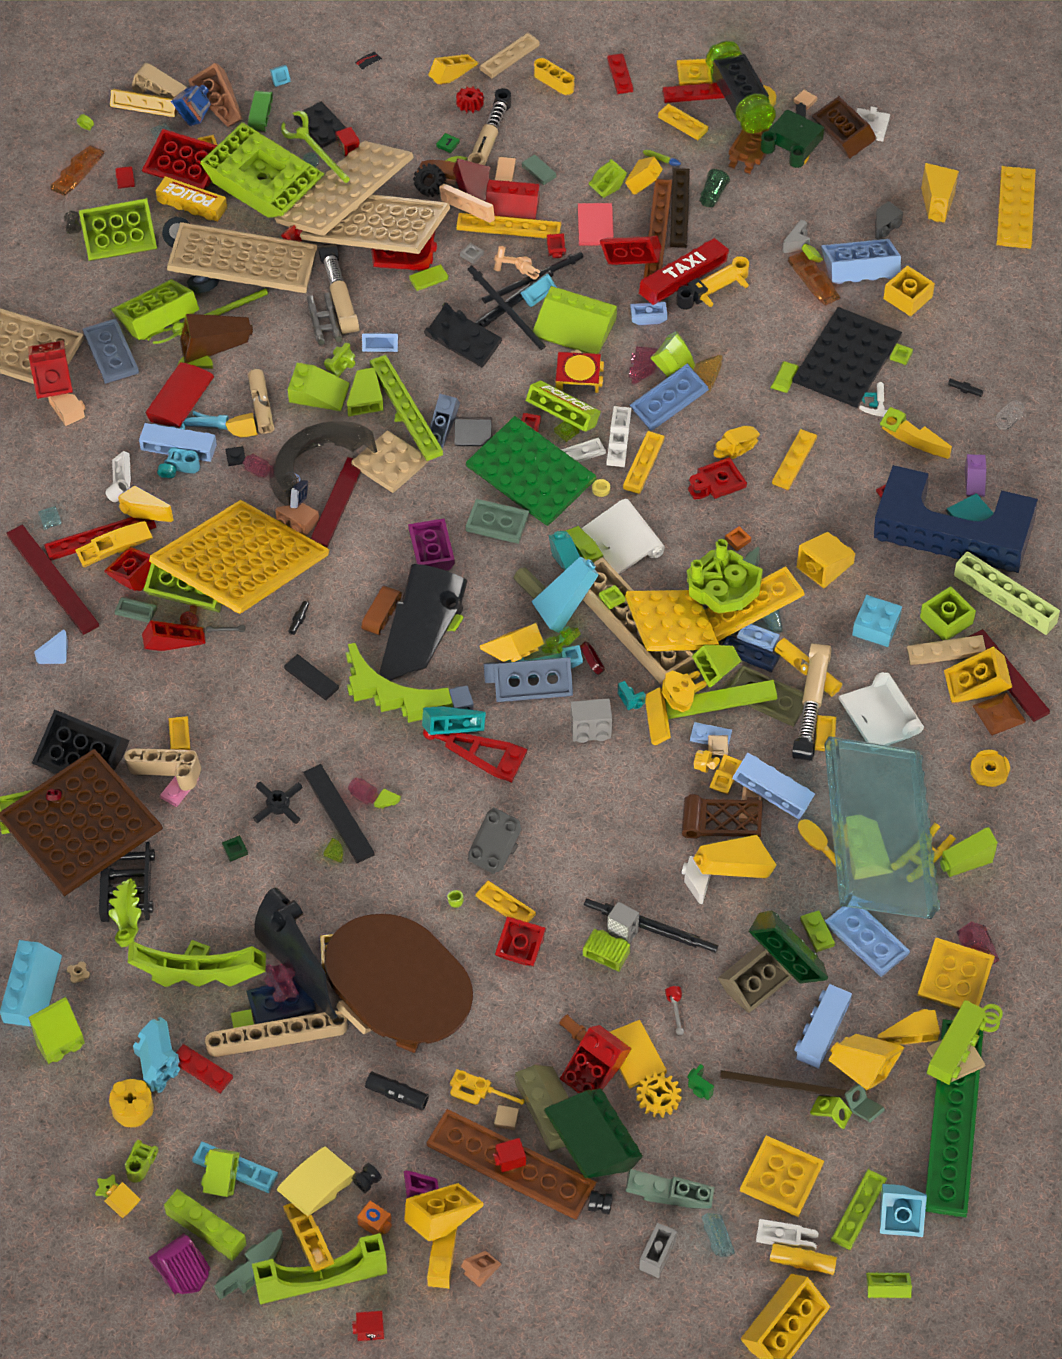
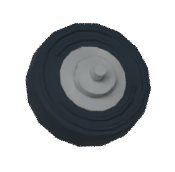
M182 217L171 218L163 226L162 236L170 247L174 245L180 222L190 224Z

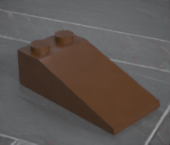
M840 96L812 115L815 121L824 127V131L849 158L857 155L877 139L870 124Z

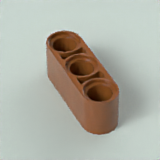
M383 585L366 613L361 628L380 636V631L384 630L389 621V616H392L397 607V602L401 600L402 592Z

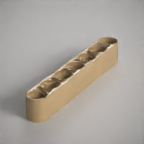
M334 1010L338 1017L333 1020L323 1012L214 1031L206 1036L205 1044L210 1056L220 1057L343 1035L348 1029L347 1018L339 1010ZM335 1022H342V1024H339V1025H336V1024H334V1023H335ZM316 1025L322 1026L321 1028H314ZM295 1029H301L299 1032H294ZM276 1032H280V1033H281L280 1035H277V1036L273 1035V1034L276 1033ZM254 1036H260L258 1039H253ZM235 1039L240 1040V1041L237 1042V1043H233V1042H232V1041L235 1040ZM214 1043H219L218 1046H211Z

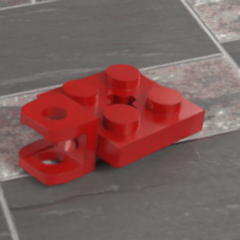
M729 457L698 468L697 474L692 475L689 479L691 485L688 487V491L693 499L709 496L710 493L716 499L746 488L747 482ZM719 476H721L722 478H726V479H725V480H720V479H719Z

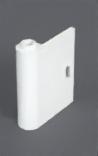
M628 499L619 501L582 527V530L596 542L604 559L618 574L623 573L647 555L650 558L660 557L665 549L663 543Z
M881 672L875 676L871 686L838 697L872 751L908 739L921 733L924 729L923 724L889 673Z

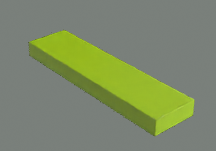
M867 1169L831 1238L832 1242L851 1250L881 1192L882 1184H885L887 1181L886 1177Z

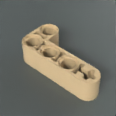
M148 63L142 65L135 74L132 83L134 92L145 94L147 90H150L160 97L172 99L188 88Z
M135 748L128 750L124 755L131 774L176 776L180 789L184 791L191 790L196 786L201 772L197 753L193 750Z

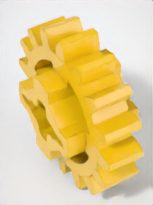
M653 1072L652 1078L647 1074L645 1081L640 1080V1087H637L636 1090L638 1094L636 1101H641L639 1104L640 1109L646 1108L645 1114L651 1111L654 1118L657 1113H660V1116L664 1118L665 1112L671 1115L673 1112L672 1108L678 1109V1103L681 1102V1096L679 1095L682 1090L677 1088L678 1081H671V1075L665 1078L664 1072L661 1073V1076H657V1073Z

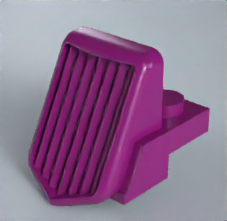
M185 1233L149 1257L150 1263L159 1272L163 1281L175 1295L177 1293L199 1292L211 1270L203 1254Z

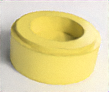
M604 479L596 480L592 484V492L596 496L604 497L610 493V483Z

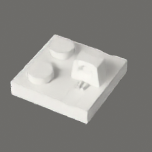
M872 106L870 110L857 108L856 112L870 124L877 137L876 140L883 141L890 114L877 112V107Z

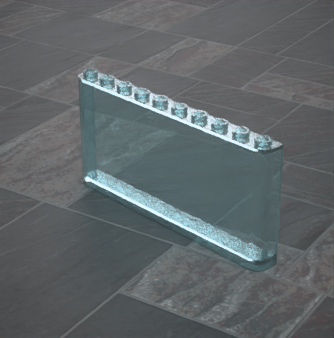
M829 736L824 745L840 906L932 919L940 909V900H938L936 867H934L932 834H930L929 830L930 818H928V802H926L925 797L927 789L924 786L925 772L922 770L923 756L920 755L919 750Z

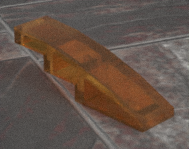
M90 145L71 158V165L62 170L61 177L51 184V190L64 196L67 195L104 155V151Z
M803 251L788 258L789 264L819 301L824 305H828L840 300L841 297L825 272L820 271L814 261L810 262Z

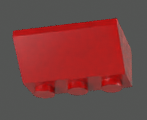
M488 180L486 202L493 205L494 216L536 220L540 184Z
M658 236L600 239L605 258L610 265L658 263L662 247Z

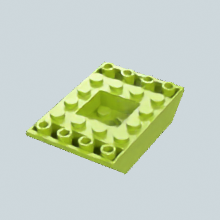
M243 122L201 161V165L215 185L268 218L283 216L324 176L322 171ZM259 177H264L265 180H264V179H263V180H259L258 178H259Z

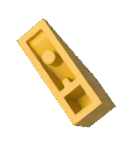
M468 54L438 57L434 59L428 76L440 85L451 83L478 65V62Z
M136 486L118 496L119 508L124 514L140 519L165 522L174 521L169 504Z
M922 1009L914 1012L878 1034L877 1039L899 1045L938 1041L940 1029L936 1011Z
M457 1228L447 1236L438 1238L432 1243L427 1275L428 1286L450 1288Z

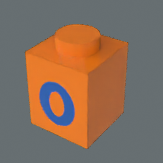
M369 1201L357 1216L358 1225L373 1235L379 1233L381 1235L387 1234L391 1229V1214L372 1201Z

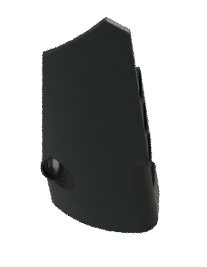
M411 565L402 601H399L396 607L379 674L382 677L391 681L405 674L427 668L455 615H460L463 611L462 600L467 586L465 578L427 565ZM456 603L454 607H450L451 604Z
M273 888L266 893L257 911L254 924L255 937L284 966L286 973L332 1020L336 1019L338 1016L332 1008L328 995L326 973L296 924V919L303 915V911L295 900L290 901L278 888Z

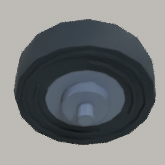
M192 275L187 281L189 289L197 294L210 291L219 283V279Z

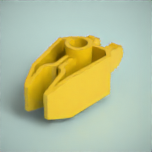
M741 426L726 431L722 439L716 443L717 449L714 451V457L724 458L729 456L731 459H735L743 455L757 444V438L760 436V433L752 426Z

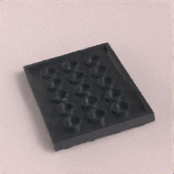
M837 307L793 377V383L858 408L863 396L868 392L902 336V332Z

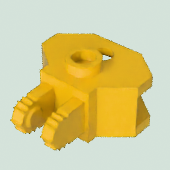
M672 670L665 674L661 693L671 708L681 712L690 709L695 693L707 685L705 680L697 684L693 683L701 675L699 671L683 675Z

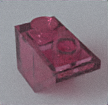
M636 346V352L632 353L631 364L634 365L629 369V377L632 378V384H637L655 373L656 364L652 361L651 356L656 353L658 348Z
M971 921L956 931L962 946L995 956L993 964L999 961L986 926Z

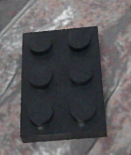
M322 101L303 110L308 116L309 136L321 148L336 142V132L347 128ZM295 115L294 120L303 127L301 117Z

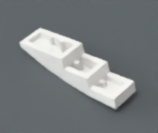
M613 407L607 465L625 467L632 408Z

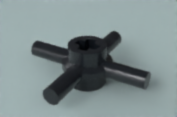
M262 782L256 784V788L267 797V807L253 817L256 823H259L271 813L276 815L284 813L294 824L300 821V817L289 808V799L303 788L299 782L285 793L281 790L271 791Z

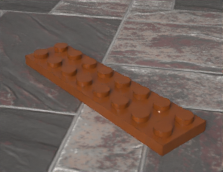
M449 1109L445 1111L428 1139L427 1147L575 1220L578 1219L591 1195V1191L596 1187V1181L590 1178L585 1179L583 1175L524 1146L526 1166L501 1172L500 1166L495 1165L492 1154L495 1153L496 1144L510 1141V1139Z

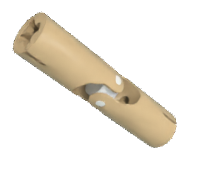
M253 369L248 373L258 431L261 434L271 433L274 431V424L264 373L260 369Z

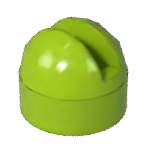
M453 890L447 895L448 903L451 907L459 908L462 906L464 897L461 891Z

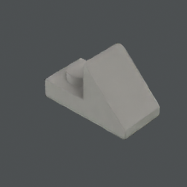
M801 219L784 240V253L802 251L801 247L804 244L810 245V238L806 237L808 232L806 230V221Z

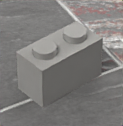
M660 1223L656 1224L640 1258L639 1270L657 1278L660 1277L676 1243V1230Z

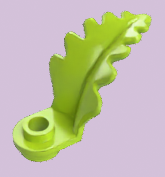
M131 878L123 881L122 885H118L117 889L119 891L114 890L112 892L117 898L109 900L114 909L109 910L108 915L118 925L119 930L115 936V941L120 947H127L133 943L139 931L137 922L141 915V909L135 907L139 902V897H134L137 894V889H135V881Z

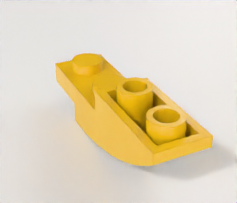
M139 522L91 540V543L76 549V553L82 566L85 568L117 552L121 554L129 547H136L153 539L146 522Z

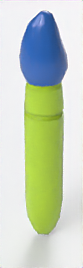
M643 150V154L648 157L654 156L656 160L669 163L672 166L681 165L675 158H670L651 150Z

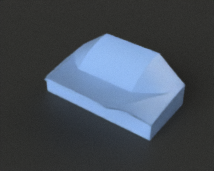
M658 302L655 305L651 303L630 304L632 322L637 325L661 324L667 320L666 302Z

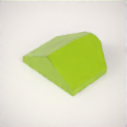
M610 159L608 163L598 169L588 184L605 198L621 188L627 172Z

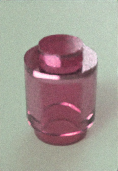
M254 453L247 455L243 462V465H245L244 469L258 477L266 478L272 468V465L267 460Z
M354 778L348 786V791H350L351 795L366 805L373 803L378 797L377 788L362 778Z

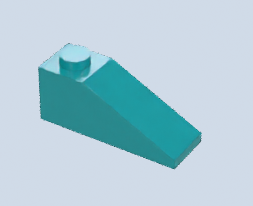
M556 531L553 535H549L552 556L565 571L580 555L567 531Z
M443 706L423 708L422 726L429 735L484 731L486 713L484 711Z

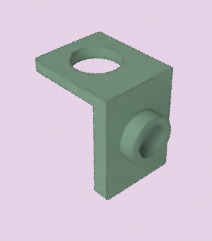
M858 1083L845 1093L851 1111L868 1122H872L885 1111L883 1106L867 1098L864 1088ZM859 1090V1098L856 1101H853V1094Z

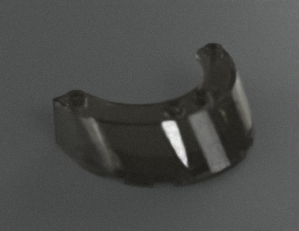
M328 421L306 427L296 433L283 445L271 465L269 481L274 495L285 506L290 505L291 489L297 485V478L293 470L294 462L302 453L309 449L323 446L324 443H334L336 446L347 448L351 452L365 445L373 453H376L378 451L373 432L365 426L353 422Z

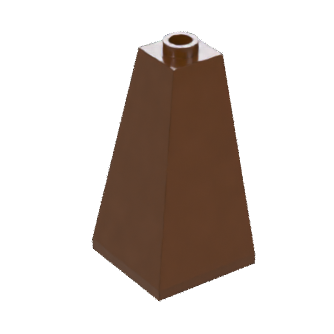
M186 314L180 336L184 363H189L205 356H212L247 343L249 335L253 333V326L250 325L249 317Z

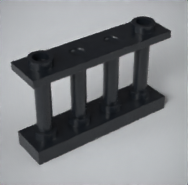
M150 841L146 842L145 851L129 852L119 859H145V869L114 870L110 865L100 872L99 916L101 922H109L108 912L114 909L109 900L110 897H114L112 893L114 890L119 891L117 887L111 885V880L123 877H144V886H136L135 888L137 889V894H144V903L137 904L135 907L140 908L141 912L144 911L145 920H150V913L154 912L153 901H150L151 861H155V850L151 849Z

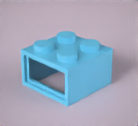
M866 595L854 622L852 636L889 647L901 617L902 606Z

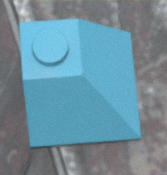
M882 1184L880 1234L923 1237L927 1195L904 1185Z

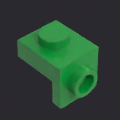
M700 1064L688 1074V1087L693 1090L697 1097H704L709 1100L713 1095L714 1085L701 1077L704 1072V1066Z

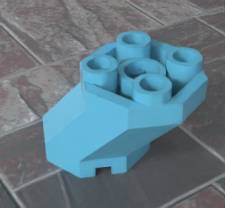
M159 1017L158 1021L155 1019L150 1020L139 1032V1043L135 1042L133 1045L135 1055L141 1059L143 1078L151 1092L157 1091L158 1093L162 1092L166 1087V1082L171 1077H176L180 1071V1067H178L180 1063L179 1056L172 1050L168 1024L162 1017Z

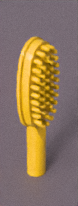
M808 819L799 821L798 831L804 840L814 849L821 850L837 868L840 867L843 862L827 846L828 840L823 831Z

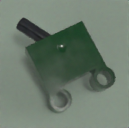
M800 102V104L796 105V113L786 109L771 128L762 133L760 150L765 154H771L775 151L777 145L790 152V166L800 168L804 165L805 159L823 140L824 127L806 118V105Z

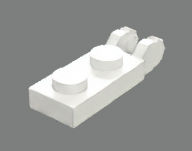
M759 1219L756 1242L770 1245L775 1243L815 1251L817 1248L815 1243L800 1240L802 1236L816 1239L818 1232L813 1229L802 1228L799 1225Z

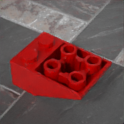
M601 1025L589 1027L562 1073L560 1080L578 1093L594 1089L603 1090L623 1065L632 1048Z

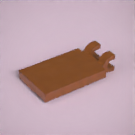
M748 120L729 149V160L731 161L728 167L735 169L740 160L745 162L746 168L744 172L750 174L755 164L760 165L767 155L760 150L761 135L771 127Z

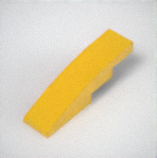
M889 417L886 422L889 425H894L897 420ZM905 420L900 424L896 432L881 427L895 438L919 450L946 459L951 455L952 446L925 426L919 430Z
M292 1203L284 1205V1212L313 1271L317 1272L333 1265L332 1256L312 1215L307 1217Z

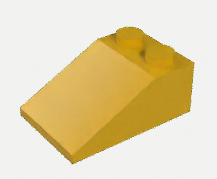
M991 647L944 670L952 703L994 696L1012 688L1005 656L995 647Z
M456 1183L406 1198L404 1221L425 1239L434 1241L451 1233L482 1208L483 1202L461 1184Z

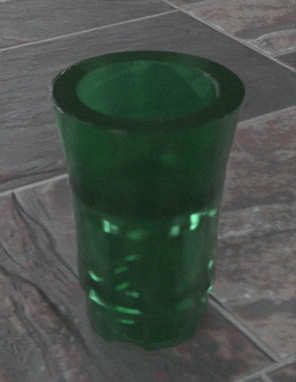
M719 169L708 171L699 199L703 206L712 208L715 206L730 182L729 176Z

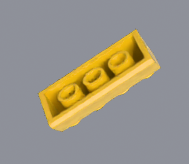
M790 1274L740 1339L750 1352L760 1359H791L829 1310L830 1305L808 1277Z

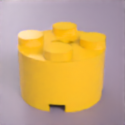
M127 1079L116 1082L113 1085L109 1096V1103L114 1119L121 1125L130 1128L144 1124L151 1117L154 1110L151 1091L145 1081Z

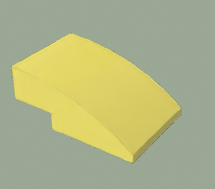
M324 1146L299 1165L278 1186L277 1191L308 1217L334 1200L339 1191L352 1183V1177L356 1172Z

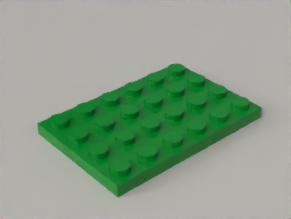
M516 416L466 461V466L524 510L529 511L531 515L546 526L552 523L596 480L594 473Z

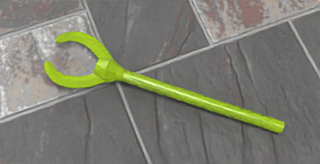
M303 111L293 112L294 116L298 115L301 117L303 127H298L296 133H290L285 129V123L283 122L281 125L283 136L288 139L299 138L305 140L342 181L348 183L350 178L309 136L307 114Z
M264 288L204 315L219 316L268 295V291ZM176 322L173 327L166 328L160 332H154L149 335L147 340L149 341L156 334L172 330L173 335L161 341H153V344L169 341L177 335H181L184 322Z

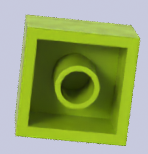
M950 586L922 604L920 619L944 641L951 639L971 626L974 622L976 610Z

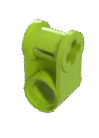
M141 1140L135 1142L125 1162L129 1181L137 1183L145 1178L158 1154L157 1146L151 1147L143 1144ZM134 1168H139L138 1171H131Z

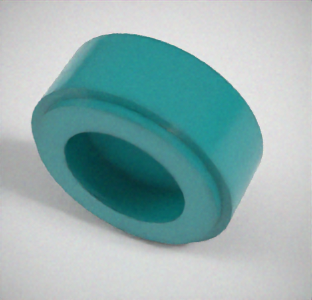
M160 464L157 474L162 478H174L176 468L171 464Z

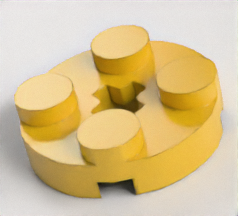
M995 750L980 751L972 759L970 765L972 777L981 786H999L1006 782L1010 772L1008 759L1005 756L999 755ZM990 765L991 768L995 769L993 771H988L987 766Z

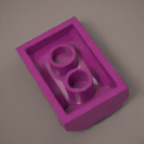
M444 518L408 524L416 564L427 565L445 571L450 570L455 565Z

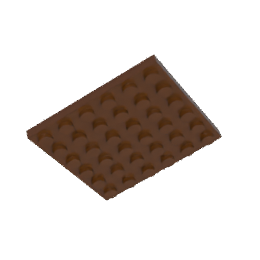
M95 749L0 812L1 823L64 897L163 829L161 823ZM54 789L60 790L62 795L59 800L48 801L46 793L48 790Z

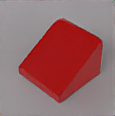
M132 166L115 169L118 189L135 187Z

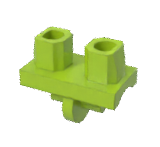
M344 343L342 347H336L333 350L334 357L332 359L327 358L324 362L326 370L332 371L333 375L337 377L347 367L353 368L356 363L354 360L355 355L350 350V343Z

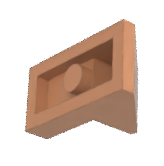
M483 1251L465 1259L461 1267L466 1270L464 1275L481 1287L501 1266V1263L488 1252Z

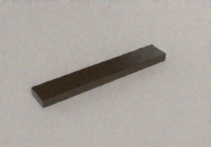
M673 168L670 247L687 248L690 169Z
M721 1070L720 1078L725 1080L844 1098L846 1090L737 1072Z

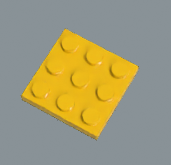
M935 937L917 996L956 1009L961 1008L964 1000L979 1006L995 956Z
M766 1135L740 1187V1192L799 1218L824 1165V1161Z

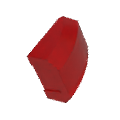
M129 547L104 572L127 588L134 591H142L151 566V562H149L151 554Z

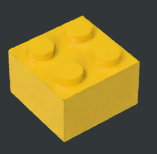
M907 265L885 285L883 299L911 317L933 297L935 283Z

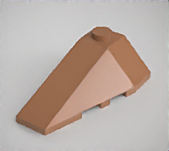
M214 63L188 79L190 86L197 85L200 87L204 85L208 88L209 92L206 94V97L211 103L209 108L227 127L242 120L232 86L225 70L221 66Z

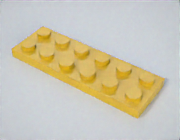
M1001 166L996 245L1031 249L1036 169Z
M785 566L762 579L759 596L742 610L717 613L708 607L705 609L717 641H720L805 594L804 590Z

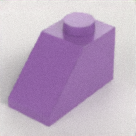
M967 454L965 462L966 496H972L977 493L979 496L985 497V455Z

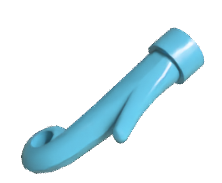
M193 411V415L196 417L186 418L179 428L185 430V426L227 429L225 423L229 419L228 415L210 416Z

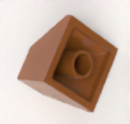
M1007 692L973 705V708L991 736L1026 722Z

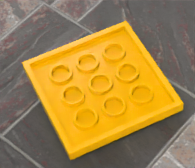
M689 590L626 592V601L646 651L699 650L703 645H719L703 605L689 596Z

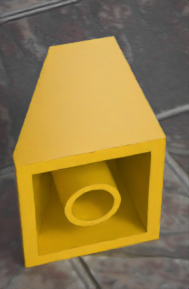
M925 163L921 190L928 219L945 223L955 195L959 171Z
M826 532L799 545L796 567L822 588H825L854 564L855 552L852 548L844 545L836 536Z
M855 1034L849 1038H844L840 1043L836 1042L830 1050L832 1054L828 1060L868 1091L888 1077L905 1047Z

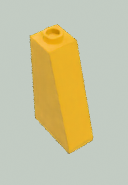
M758 835L702 845L693 857L702 874L768 878L777 866Z

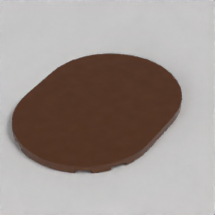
M392 914L361 916L341 926L331 937L327 945L324 964L326 977L331 987L359 1019L378 1035L384 1038L385 1036L403 1044L413 1045V1043L424 1042L430 1044L451 1036L465 1023L473 1002V988L468 973L440 941L417 922Z

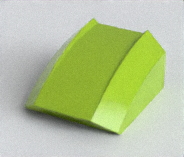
M677 331L669 334L656 353L651 356L652 361L667 377L686 364L694 371L696 369L691 352Z

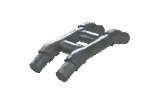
M329 292L324 294L327 311L317 312L314 296H307L309 313L319 345H324L325 341L322 332L327 331L333 332L336 342L342 341L331 293ZM329 318L331 324L320 325L319 319Z

